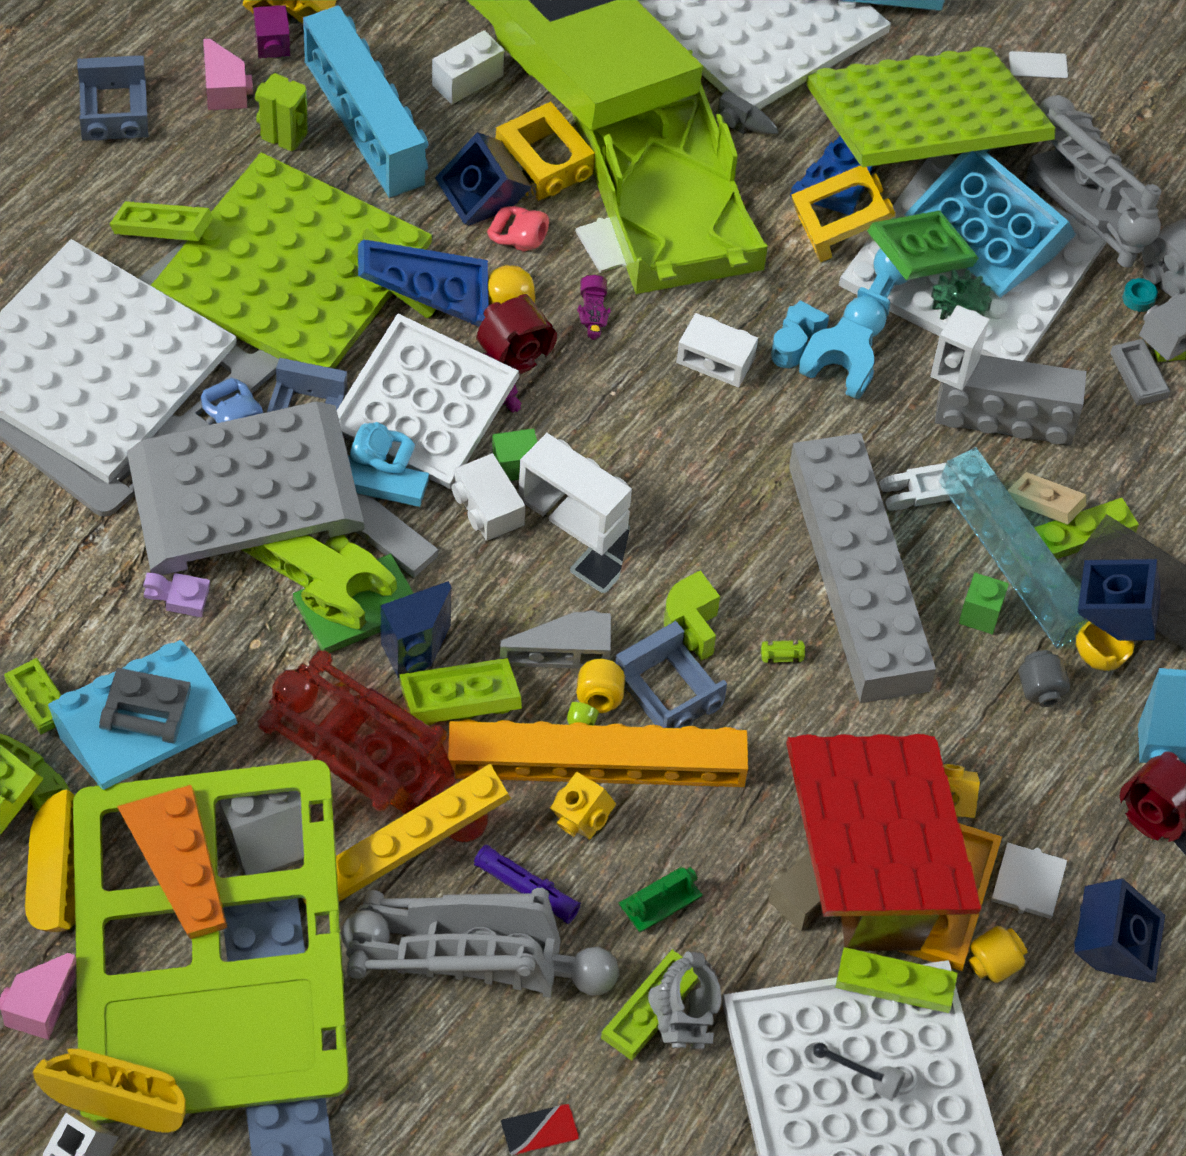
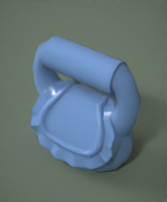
M229 378L203 390L201 395L203 409L209 416L215 419L216 423L263 413L261 405L253 399L248 386L238 379ZM236 390H239L241 393L221 401L217 406L210 403Z

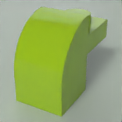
M700 570L677 582L669 591L665 606L664 627L676 621L684 630L683 643L689 651L693 650L702 661L714 653L716 635L706 621L718 615L720 595Z

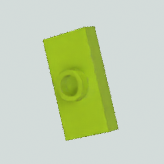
M38 658L5 673L6 683L39 734L42 735L56 728L48 704L59 699L62 695Z

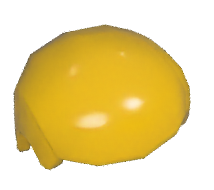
M504 265L492 270L488 274V306L494 302L502 304L522 294L529 295L535 302L533 279L528 272L519 266Z
M1089 621L1079 629L1076 635V647L1082 660L1096 670L1113 671L1123 665L1133 654L1135 646L1133 641H1118Z

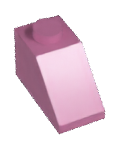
M203 39L208 110L247 108V95L253 94L252 75H245L244 61L213 40Z
M66 953L16 975L11 987H6L0 997V1010L4 1025L49 1040L76 979V956Z

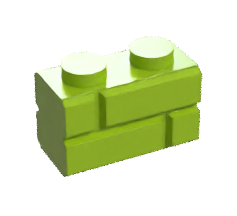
M274 73L273 75L271 74L265 83H261L256 90L255 101L259 102L256 122L260 124L261 139L272 144L278 143L279 147L292 152L297 149L308 133L307 89L301 83L293 80L289 82L288 78Z

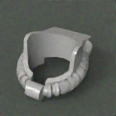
M686 952L682 958L668 968L660 985L651 988L649 991V1003L657 1015L658 1029L661 1031L663 1043H672V1048H686V1044H690V1049H705V1044H713L714 1033H706L709 1025H713L712 1015L718 1013L720 1008L721 990L717 975H715L716 972L712 969V965L705 960L703 953ZM693 967V972L698 976L701 987L690 992V1010L687 1016L682 1011L685 1006L680 996V982L685 972Z

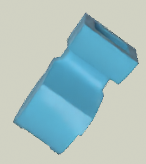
M801 300L796 305L788 307L783 327L773 337L771 351L773 362L782 368H791L798 365L807 346L808 338L811 339L816 332L827 329L829 315Z

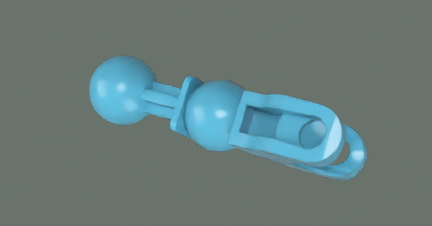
M881 248L874 257L873 265L877 276L870 289L860 287L857 298H854L846 306L839 323L833 328L823 329L813 334L800 359L799 373L809 378H815L817 373L826 365H842L849 372L846 379L847 389L845 393L854 399H860L873 378L874 353L871 349L872 338L878 335L885 326L890 310L888 296L894 285H901L909 281L905 280Z

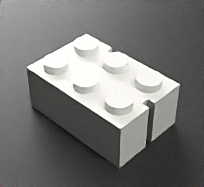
M548 433L521 458L519 496L523 503L541 516H544L564 494L568 495L549 516V521L586 546L603 555L628 529L630 512L628 508L631 503L632 488L620 477L612 476L601 469L594 460L583 457L574 451L568 443L561 439L557 440Z

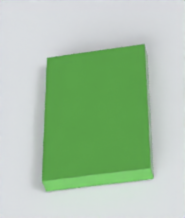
M940 210L873 222L867 230L905 280L973 267L979 259Z
M391 554L377 560L396 578V591L391 596H384L372 591H363L352 597L365 611L367 623L361 629H353L328 621L313 612L302 600L301 592L304 589L293 593V601L323 655L381 632V605L414 594Z

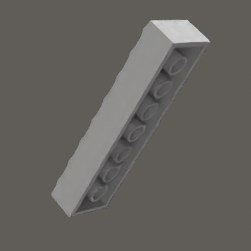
M856 433L793 443L789 469L859 702L864 703L930 692L936 668L862 434Z

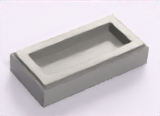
M1144 339L1112 346L1110 354L1137 406L1169 397L1170 390Z

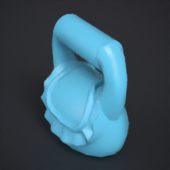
M379 422L364 423L356 434L350 451V458L357 463L371 465L386 473H400L405 471L415 444L405 434L388 430L385 425ZM392 442H401L393 463L385 462L386 455L392 447Z

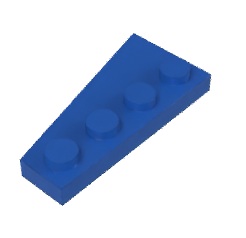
M841 136L834 143L831 142L826 147L822 157L816 163L813 162L806 170V175L803 179L793 185L790 197L796 192L860 166ZM874 166L867 167L870 175ZM865 186L850 187L813 204L851 215L856 210Z
M362 240L358 244V277L480 327L485 319L484 311L488 307V260L370 240Z

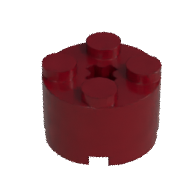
M522 294L502 304L494 302L489 305L484 311L485 319L481 323L476 335L478 343L489 357L518 370L519 375L537 366L534 360L542 353L547 357L557 341L556 330L527 294Z
M1169 751L1151 758L1120 790V802L1122 803L1125 800L1129 809L1125 813L1126 817L1139 832L1150 839L1158 841L1161 837L1169 838L1168 842L1178 839L1186 831V764L1181 762L1177 755Z

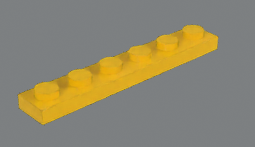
M488 764L336 855L339 902L510 800L511 797L492 765Z

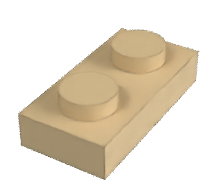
M1025 472L1007 490V502L1069 524L1086 506V494Z

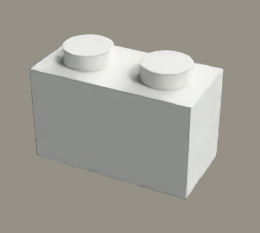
M483 30L432 59V85L453 105L503 76L504 49Z
M957 305L940 334L930 377L963 390L979 362L989 318L980 315L976 311Z
M695 313L679 341L676 363L739 388L755 359L758 337L750 335L744 330H738L722 324L714 318Z
M493 453L455 468V483L452 484L453 495L459 504L464 503L473 529L476 531L480 530L486 541L524 526L525 504Z

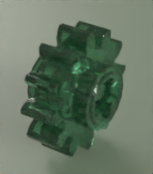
M952 270L950 279L944 275L939 276L938 285H933L931 297L933 298L932 309H942L941 320L947 319L948 316L951 317L957 305L976 311L985 317L986 311H990L992 298L990 297L991 287H981L982 276L972 279L970 278V270H966L964 276H959L956 270Z

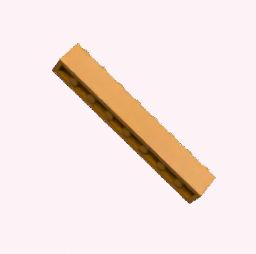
M472 719L449 721L448 778L465 779L491 764L500 780L569 782L574 774L578 772L595 783L745 787L748 772L747 730H736L732 727L700 729L696 726L663 728L659 725L627 727L622 724L594 726L581 722L561 725L545 721L533 724L514 723L509 720L497 722H477Z

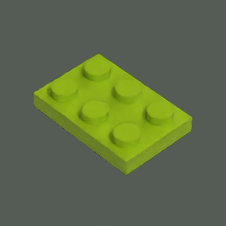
M508 658L399 674L400 686L412 726L420 724L432 725L439 721L452 719H470L474 716L491 713L505 714L511 710L522 709L521 695Z

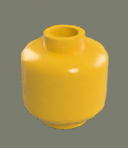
M594 659L586 662L578 673L576 688L578 701L596 708L599 713L614 710L621 704L625 688V675L622 668L615 662L607 659Z
M994 926L971 942L970 948L973 957L968 962L980 979L987 976L994 983H1000L1024 967V955L1028 951L1013 928L1010 927L1006 930L1002 926Z

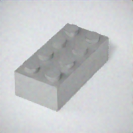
M980 355L979 362L963 390L943 382L940 383L935 424H942L951 428L960 427L979 430L984 433L1011 435L1020 439L1029 438L1048 441L1053 444L1071 445L1083 408L1087 371Z

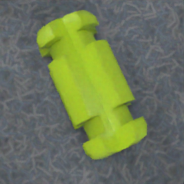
M793 640L773 641L771 645H768V641H764L761 644V659L765 663L768 662V659H772L773 662H793V658H798V662H802L805 658V645L801 640H798V644H793Z

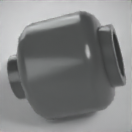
M1041 650L1027 655L1024 659L1025 662L1018 669L1025 698L1033 703H1040L1041 707H1051L1059 704L1061 697L1067 694L1070 689V682L1063 658L1052 654L1049 650Z

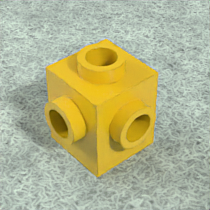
M943 764L945 775L948 776L957 819L958 816L975 818L980 786L977 772L964 771L965 768L960 765Z
M576 772L568 784L557 793L550 808L559 818L556 824L563 831L573 837L579 833L591 840L594 834L606 824L608 815L614 809L616 803L605 788Z

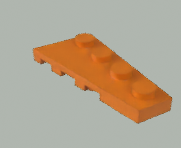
M192 785L117 806L189 939L227 929Z

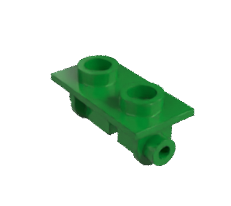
M681 866L620 901L619 906L638 932L641 933L703 897V894L694 884L698 877L693 868L685 869Z

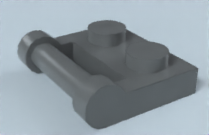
M117 668L106 705L100 716L99 728L108 731L117 728L162 737L163 742L174 744L191 691V684L187 681ZM119 709L161 717L167 720L165 723L118 713Z

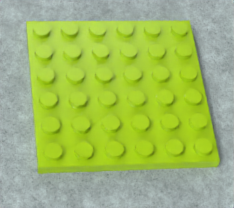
M974 47L971 51L966 52L945 51L940 55L930 57L915 55L908 60L901 61L886 59L880 61L879 64H852L848 68L837 70L822 68L815 73L807 75L806 86L861 167L1055 139V126L991 48Z
M260 152L212 210L213 220L200 240H188L150 286L235 335L236 338L278 359L284 358L335 369L393 294L385 287L358 277V267L346 258L360 233L367 228L388 244L427 250L432 243V234Z

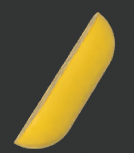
M68 789L54 794L41 806L30 829L25 913L33 927L45 932H62L69 930L75 925L73 799L75 795Z
M76 1048L67 1049L68 1054L56 1056L47 1062L44 1058L33 1070L34 1080L40 1089L49 1097L67 1107L155 1132L175 1131L182 1126L186 1113L185 1096L176 1084L175 1079L165 1072Z

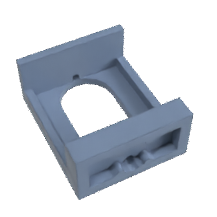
M143 55L77 59L80 88L79 120L82 141L148 137L146 78ZM129 88V113L98 114L97 90Z
M279 358L276 366L277 382L267 412L288 408L293 393L326 399L325 403L335 405L337 410L348 392L347 371Z
M676 621L618 653L615 661L624 671L625 688L652 722L663 728L690 726L695 719L705 713L708 715L713 714L724 704L727 688L725 680L715 684L683 645L684 630ZM665 659H668L696 694L695 697L671 711L662 704L639 675Z

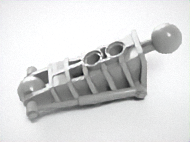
M1060 95L1044 99L1038 107L1055 126V139L1050 141L1056 148L1055 150L1032 156L1027 170L1026 182L1031 186H1039L1082 225H1087L1119 253L1117 262L1121 266L1132 267L1137 254L1141 253L1145 246L1152 244L1159 236L1161 223L1157 215L1159 210L1156 208L1161 189L1153 184L1145 186L1134 176V172L1121 164V158L1110 151L1109 143L1100 138V130L1097 127H1093V117L1090 114L1076 111L1074 104L1066 97Z
M535 888L532 890V893L443 895L442 898L384 899L383 894L377 890H369L365 894L363 905L359 906L355 913L347 917L341 929V939L344 947L347 949L346 954L349 958L346 971L350 977L357 979L363 978L366 970L395 969L398 973L426 974V977H434V974L455 975L457 980H463L464 976L484 979L485 984L491 985L493 981L511 984L513 989L522 990V987L538 991L543 993V997L551 998L555 976L572 978L573 984L581 992L590 996L602 995L612 990L619 977V967L616 958L608 950L601 947L586 948L578 952L576 957L559 954L561 940L549 901V893L543 888ZM390 932L406 935V937H401L400 945L388 943Z

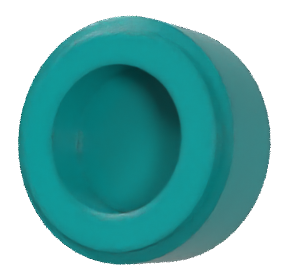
M1135 278L1125 285L1122 299L1124 304L1131 310L1145 312L1155 305L1158 290L1151 281Z

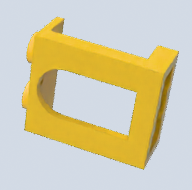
M551 101L496 127V139L503 142L509 153L514 156L536 183V199L538 201L548 196H554L562 189L577 182H583L593 175L595 152ZM555 132L569 148L571 157L563 164L552 165L542 160L530 144Z
M857 166L791 195L796 214L820 263L833 258L830 249L831 245L868 230L873 222L890 220L896 217L889 198L883 200L880 194L883 192V188L877 174L870 175L867 167ZM859 185L867 188L873 200L868 207L821 227L811 204L850 187Z

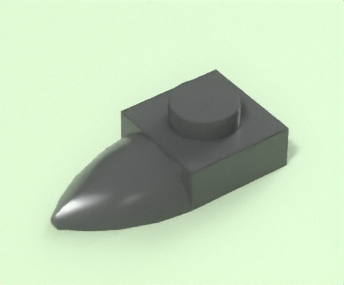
M729 90L720 97L718 114L723 116L724 122L727 123L728 127L734 128L742 134H745L748 129L761 134H779L778 128L771 119L753 104Z

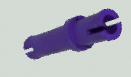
M487 844L477 853L474 859V866L481 868L519 893H532V890L535 888L547 890L553 914L565 923H571L578 914L581 903L556 889L554 883L549 879H540Z

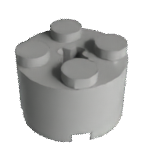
M1180 219L1160 230L1159 236L1154 242L1145 246L1142 251L1145 268H1143L1144 278L1151 281L1154 285H1158L1171 297L1177 293L1183 294L1186 292V219Z

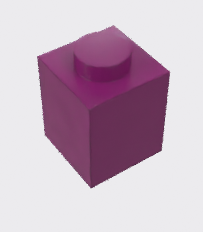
M286 5L254 7V30L258 59L290 56V34Z

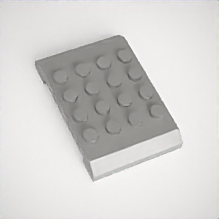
M316 401L141 440L127 451L151 573L165 575L188 570V561L328 530L330 537L365 530L336 406Z

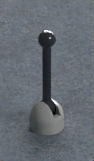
M817 1043L813 1047L815 1057H826L873 1079V1088L880 1096L890 1101H894L905 1079V1072L890 1066L873 1071L828 1050L827 1045L824 1043Z

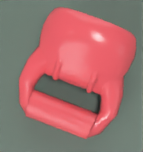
M517 206L500 208L487 234L490 240L497 244L513 245L517 250L523 252L538 248L545 239L549 227V217L544 212L528 211ZM511 215H516L512 226L508 229V234L501 235Z

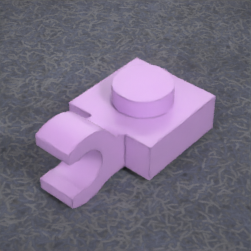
M147 573L143 584L146 588L144 597L151 600L166 601V611L202 617L210 589V580L174 573L171 582L162 575Z

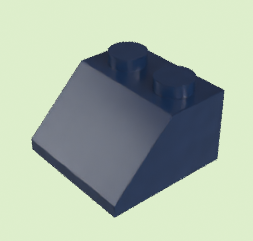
M479 132L466 143L435 177L460 219L467 226L496 216L500 208L515 206L532 188L503 142Z
M1157 559L1085 560L1078 614L1118 641L1155 640L1161 594Z
M449 581L381 605V645L397 678H400L399 674L424 671L432 666L451 626L452 586Z
M1123 878L1087 885L1084 889L1083 901L1080 907V919L1075 938L1074 953L1096 971L1149 983L1155 982L1165 914Z

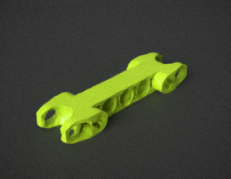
M304 535L242 549V551L303 586L305 589L301 592L302 600L313 612L328 621L353 629H361L367 623L365 611L359 603L352 599L354 595L363 591H372L384 596H391L397 589L396 578L370 552L353 543H347L339 552H336L311 536Z

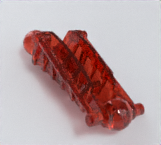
M319 649L308 662L309 666L301 663L297 669L285 670L276 677L272 685V698L268 701L272 709L267 710L257 721L258 728L265 734L267 732L271 734L276 730L312 755L313 760H320L326 763L330 772L371 799V806L378 812H384L391 804L404 814H407L452 787L455 783V772L442 744L447 737V732L439 725L430 727L373 688H366L331 664L333 662L332 656L327 651ZM326 671L341 682L332 685L320 676L319 673L323 674ZM350 688L359 693V695L353 696L350 694ZM319 689L337 704L322 722L316 725L309 719L302 718L299 714L306 713L314 706L318 698ZM282 717L299 729L297 734L281 723ZM363 723L376 731L367 735L364 739L355 734ZM411 732L420 737V739L417 740L411 736ZM315 741L317 743V747H315L309 742ZM351 741L359 747V752H356L346 744ZM376 750H387L385 757L382 759H371L372 754ZM408 770L416 772L410 781H399V777L403 772ZM488 813L448 837L461 843L475 841L483 835L487 827Z

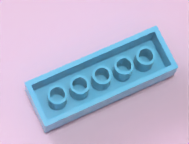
M339 5L304 17L305 63L388 197L391 198L425 185V171L428 170V163L425 157V149L428 148L427 137L422 129L418 130L416 128L410 109L407 106H402L394 84H389L385 79L384 70L380 62L374 61L371 57L366 40L359 38L353 19L350 16L346 17Z

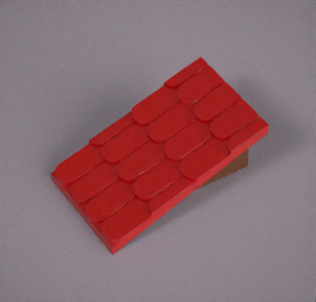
M807 734L788 737L786 745L824 917L841 916L844 947L859 951L921 950L940 915L979 914L981 905L971 862L968 861L948 776L945 775L939 745L935 736L926 734H911L909 736H891L887 734L853 736L841 734L834 737H819Z

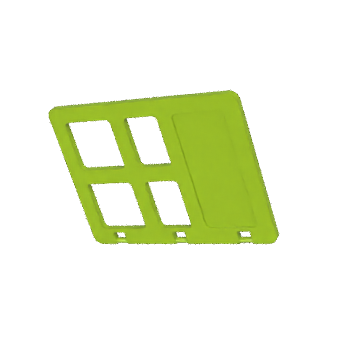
M310 760L117 783L105 790H102L100 786L82 788L75 794L73 799L78 1049L95 1052L171 1075L185 1096V1114L337 1097L346 1091L349 1085V1067L346 1044L332 777L326 763L320 760ZM192 785L222 907L304 898L306 900L309 947L304 953L224 962L221 960L220 931H216L192 939V962L186 967L107 975L105 969V924L108 921L175 913L160 885L115 891L104 890L102 818L107 813L120 812L117 807L119 805ZM289 791L300 792L304 865L294 870L226 878L219 877L215 816L216 803L222 799ZM323 804L324 821L311 822L310 805ZM329 915L330 933L317 935L316 916ZM336 1030L337 1049L324 1051L323 1031ZM80 1111L83 1117H88L98 1124L118 1122Z

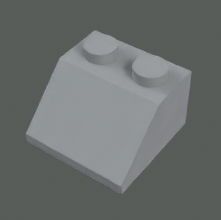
M298 791L219 800L220 820L244 875L276 872L304 862L301 797Z

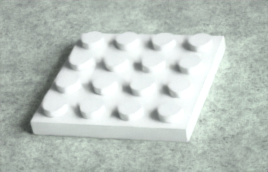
M397 314L337 409L343 437L354 442L362 424L375 422L385 425L388 430L401 432L411 438L415 444L406 468L429 473L430 480L451 489L452 484L455 483V468L465 465L470 459L518 380L519 371L407 317ZM392 442V447L386 455L387 459L394 461L401 442Z

